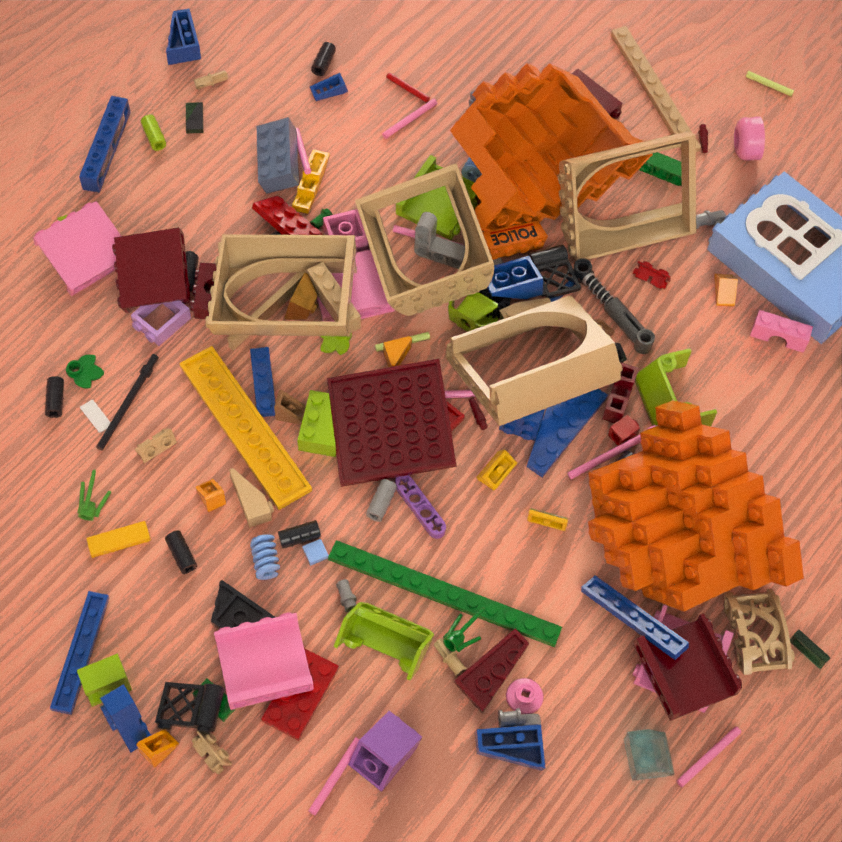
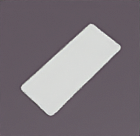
M90 400L80 406V409L99 433L108 428L111 422L94 400Z

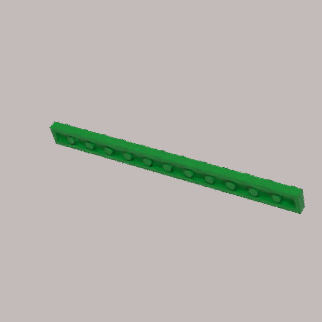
M337 540L328 556L329 561L471 616H474L481 608H484L485 611L478 617L479 619L510 631L516 628L521 635L554 648L562 629L561 626Z

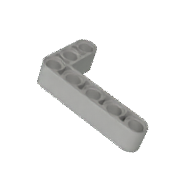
M430 212L422 213L415 228V253L423 258L459 269L463 262L465 246L436 237L437 217ZM501 258L493 260L494 265L503 263Z

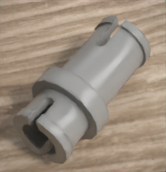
M344 579L338 581L336 587L341 597V605L344 606L345 612H350L357 605V599L352 594L349 581Z

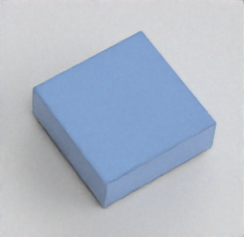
M321 539L302 546L310 566L328 559L329 555Z

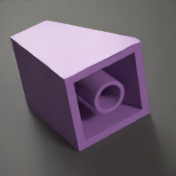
M388 711L359 740L348 765L382 792L417 749L422 736L404 723L398 716Z

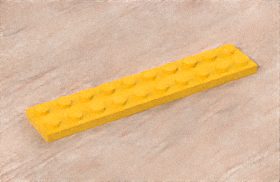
M213 346L179 363L186 377L278 510L312 491L311 485Z

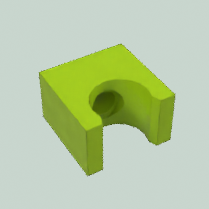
M118 653L77 670L84 692L88 696L92 707L101 704V697L123 684L128 692L132 691Z

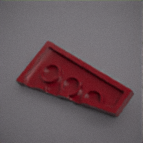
M515 628L454 680L455 685L481 713L487 708L529 646V642Z

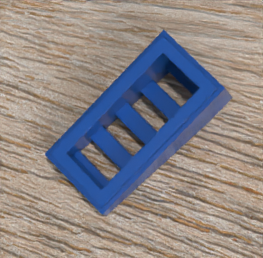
M340 73L310 86L316 101L348 92Z

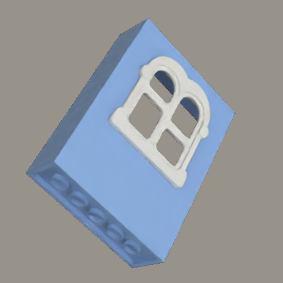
M784 171L779 176H774L768 185H763L756 195L752 194L745 204H740L733 214L729 213L721 224L717 223L713 227V234L708 240L707 250L791 320L813 326L811 336L822 344L842 326V216ZM781 205H787L805 219L807 223L799 230H793L777 216L776 209ZM762 221H771L780 227L783 232L772 241H768L759 234L757 225ZM813 227L830 239L821 248H816L803 237ZM787 237H792L811 252L812 255L801 265H797L777 248Z

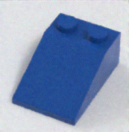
M530 256L494 265L493 278L487 289L491 296L529 299L543 295V277Z

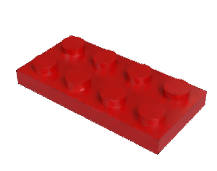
M278 195L254 202L252 205V209L282 235H323L319 229L315 228Z
M305 648L314 690L272 700L261 718L263 723L298 741L339 670V665Z

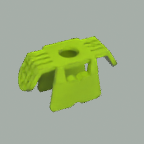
M479 292L467 295L457 309L454 308L455 301H449V320L467 332L498 321L497 316L496 318H492V316L486 317L487 314L498 308V304Z

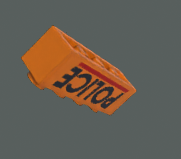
M538 221L482 232L493 260L527 251L539 250L544 246L548 235Z

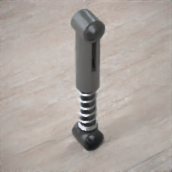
M581 258L575 261L573 270L579 283L589 286L588 289L592 290V294L596 295L597 299H600V303L604 304V310L634 343V349L640 354L649 353L655 340L654 333L649 329H645L619 298H613L614 296L609 294L610 291H607L606 287L601 285L602 282L595 278L592 264L588 259Z

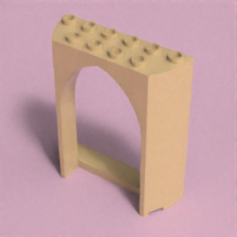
M691 132L678 133L559 162L560 174H558V181L561 186L559 198L562 202L560 214L563 217L561 229L568 244L569 254L576 261L581 258L589 260L696 233L695 134ZM681 147L682 203L612 220L591 219L578 212L577 196L580 190L602 168L618 161Z
M457 163L355 200L387 302L399 313L407 316L422 313L425 310L439 307L449 301H455L469 294H475L489 286L494 274V262ZM445 186L464 237L465 254L457 273L421 285L407 278L397 267L378 210Z
M222 234V240L218 243L219 256H216L215 261L217 270L213 272L212 300L208 302L209 316H206L205 321L206 328H209L214 335L351 336L349 316L354 273H357L355 235ZM321 262H324L331 273H343L338 322L261 320L244 314L230 301L233 294L241 286L267 274L307 273V269Z
M571 295L450 338L451 343L447 344L446 347L447 361L499 426L621 380L620 372L622 371V365L619 362L615 342ZM541 326L568 328L582 342L578 349L562 359L489 385V387L463 356V354Z

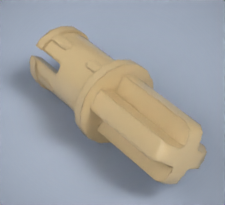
M224 70L212 75L208 73L207 76L194 79L196 89L199 90L211 85L213 87L214 84L227 80L228 74Z
M444 638L438 639L434 643L435 648L443 657V662L448 664L456 677H459L467 670L457 657L456 651H450L445 647L443 643Z

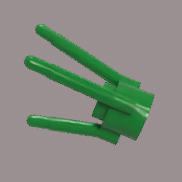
M481 608L460 630L454 631L463 616L459 614L449 631L443 636L445 647L450 651L457 650V652H460L465 647L481 640V637L478 636L464 643L465 636L463 633L485 609Z

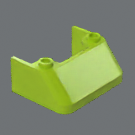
M690 348L663 354L637 374L635 383L652 426L658 425L655 407L672 400L677 401L666 373L674 369L686 367L692 352ZM716 409L700 413L702 425L712 426L717 414Z
M359 602L344 617L333 647L338 648L342 643L353 649L360 647L362 644L398 659L401 670L408 673L407 680H411L424 659L434 633L425 627L374 605Z

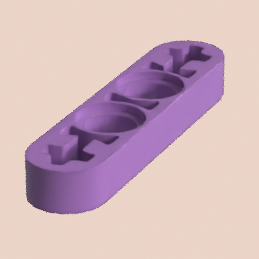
M409 475L396 477L397 492L432 538H442L446 532V524ZM400 482H407V488L405 487V485L400 486ZM411 495H418L420 501L416 503L411 502L409 497ZM427 509L431 512V516L427 518L422 517L420 512ZM433 519H434V524H435V526H436V527H441L439 532H438V530H434V531H433L434 525H433V523L431 522V521H433Z

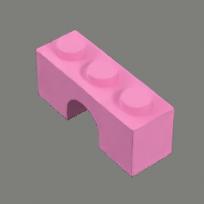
M759 310L750 336L764 341H768L772 336H780L787 341V348L804 352L809 343L813 326Z

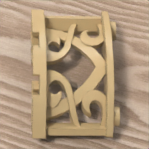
M767 589V592L735 596L732 592L724 593V612L731 628L736 629L738 639H735L737 667L744 675H748L757 671L792 669L795 655L791 649L788 627L780 605L779 596L775 595L772 589ZM750 613V619H744L743 615L748 616ZM756 615L773 626L772 632L765 643L756 633L747 631V627L754 622ZM750 639L756 642L754 646L750 645ZM775 649H778L781 660L769 662L767 651L771 657L775 658ZM762 657V663L752 664V661Z

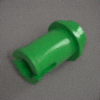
M327 208L322 209L321 213L310 223L315 228L320 229L323 226V217L333 214Z

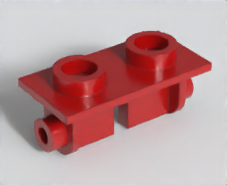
M643 261V263L637 262L639 269L635 268L633 271L636 278L647 282L649 277H652L651 285L659 289H666L668 285L666 280L671 281V276H669L667 271L663 269L657 270L646 261Z

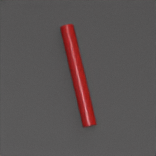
M390 72L387 74V79L426 103L430 100L428 95Z

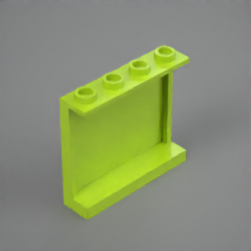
M430 155L414 178L442 169L443 167L436 165V157ZM462 177L475 210L479 200L471 188L475 182ZM445 186L396 203V214L415 224H418L422 213L430 212L437 217L436 234L452 240L461 230Z

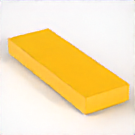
M145 521L86 538L92 558L151 541Z

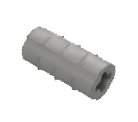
M387 479L381 480L366 512L368 518L377 522L382 521L397 489V485Z

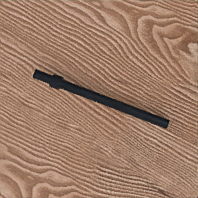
M152 354L147 364L143 365L139 371V377L98 442L97 449L103 451L146 378H149L152 374V368L159 359L157 355Z

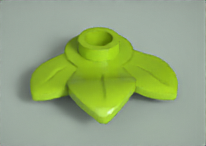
M352 333L350 337L320 336L324 339L321 344V352L332 353L336 350L339 355L346 353L350 347L349 340L352 337Z

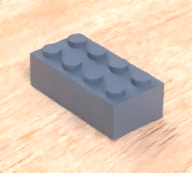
M289 117L256 126L258 183L266 194L298 186L297 130Z

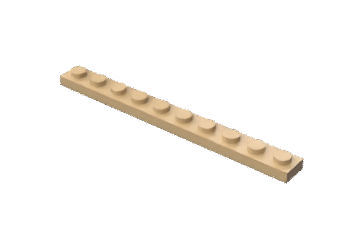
M627 26L611 30L612 38L672 135L683 132L692 133ZM696 139V152H698L701 146Z

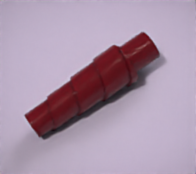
M701 124L698 133L702 153H707L708 130L705 124Z
M470 398L468 401L476 424L479 425L481 430L487 429L488 426L484 414L475 398Z

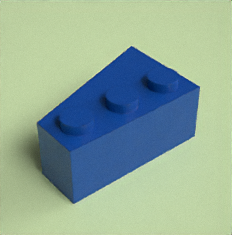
M190 8L173 11L168 47L166 48L168 65L200 60V46Z
M124 684L100 698L103 706L100 708L112 731L117 729L130 753L138 749L136 745L138 741L151 736L145 722L142 721V716Z
M541 725L477 729L475 731L476 752L478 755L541 771L545 769Z

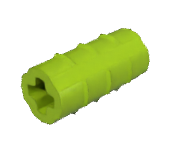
M149 114L142 117L141 125L154 151L164 149L166 141L155 116Z

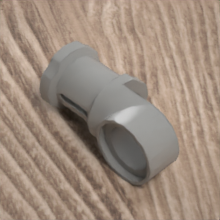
M706 210L702 214L696 215V229L704 225L715 226L717 223L721 224L726 217L725 212L719 210L711 213Z
M520 708L507 712L498 710L500 728L541 725L539 714L521 715Z

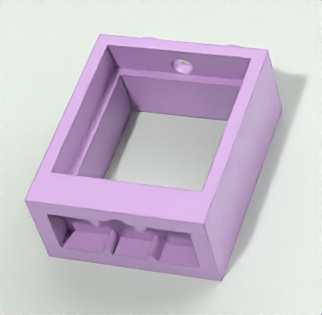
M179 300L140 306L131 314L132 326L136 331H141L151 343L155 342L160 346L189 321L191 315L190 309ZM163 304L176 315L159 330H155L143 319L159 305Z

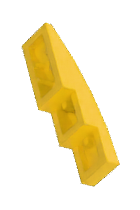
M313 149L308 159L311 173L305 174L303 170V177L292 203V207L296 211L309 214L319 190L330 153Z

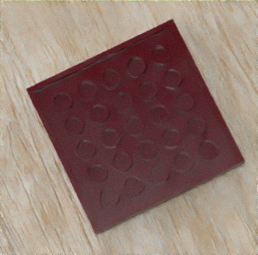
M440 359L327 378L341 487L457 467Z

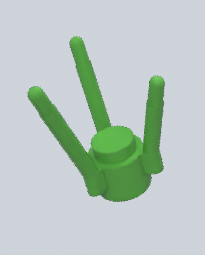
M92 470L85 501V482H81L77 513L79 518L87 521H93L94 517H99L101 509L111 494V491H108L97 508L95 507L96 504L90 501L96 470Z

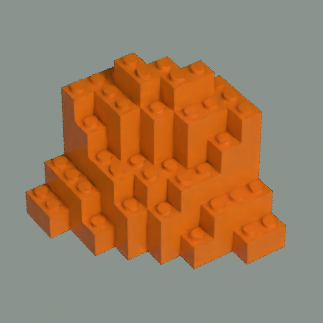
M526 63L516 76L505 72L494 85L483 81L472 94L476 99L450 130L482 173L471 188L481 201L474 211L481 230L485 232L510 227L513 224L519 225L533 221L540 223L545 217L555 220L560 215V207L562 206L559 198L561 186L558 181L560 161L643 142L633 137L620 121L613 119L577 76L550 63L541 73L536 67ZM653 153L618 161L596 172L580 190L577 196V209L587 198L597 202L620 176L629 180Z
M672 400L655 407L658 426L640 432L643 451L588 472L592 505L595 513V519L588 521L589 536L592 541L604 545L606 563L619 567L620 581L625 588L633 591L642 589L644 597L685 612L737 586L754 591L770 582L787 587L804 579L800 540L784 536L780 498L765 494L763 475L748 472L746 453L732 450L729 430L702 425L698 405Z

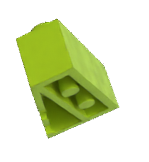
M310 390L297 440L298 451L336 457L329 393Z

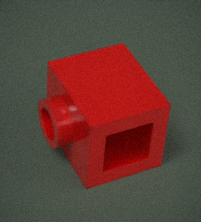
M626 415L610 426L608 436L619 446L638 436L640 427L636 420Z

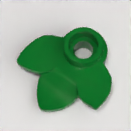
M84 355L78 361H70L66 367L67 375L74 379L77 386L85 389L91 388V381L98 380L104 375V371L94 364L96 361L95 355Z

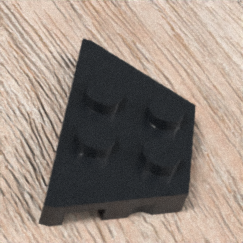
M223 580L220 581L215 608L211 618V624L216 628H233L244 622H259L260 619L265 617L276 618Z

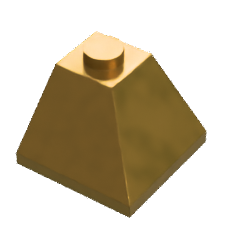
M304 272L289 302L284 317L287 320L308 319L310 313L314 314L318 306L315 303L317 294L308 273Z

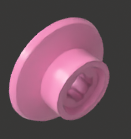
M521 678L509 685L506 691V700L512 710L515 711L517 708H520L521 714H532L541 707L543 692L535 681ZM523 691L529 693L528 698L521 696Z

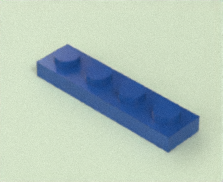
M269 347L250 349L257 410L262 417L275 416V396Z

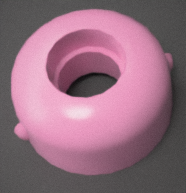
M760 116L743 117L737 122L734 130L735 152L741 160H761L765 147L763 120Z

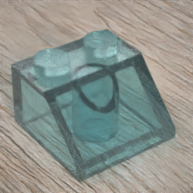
M651 729L627 732L624 743L632 781L673 776L675 774L665 732Z

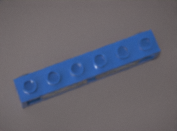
M110 97L80 172L79 178L83 190L98 193L101 191L131 113L127 98Z

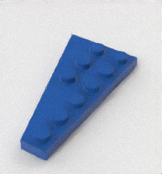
M598 388L548 407L529 457L527 468L543 478L607 400L608 394Z

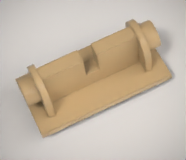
M163 428L162 431L152 436V440L147 439L137 445L135 451L141 456L144 463L177 443L171 428Z
M197 732L199 736L192 739V746L201 757L209 753V756L204 761L213 773L220 774L224 770L222 766L232 765L228 759L230 757L229 754L217 745V739L211 732L210 734Z

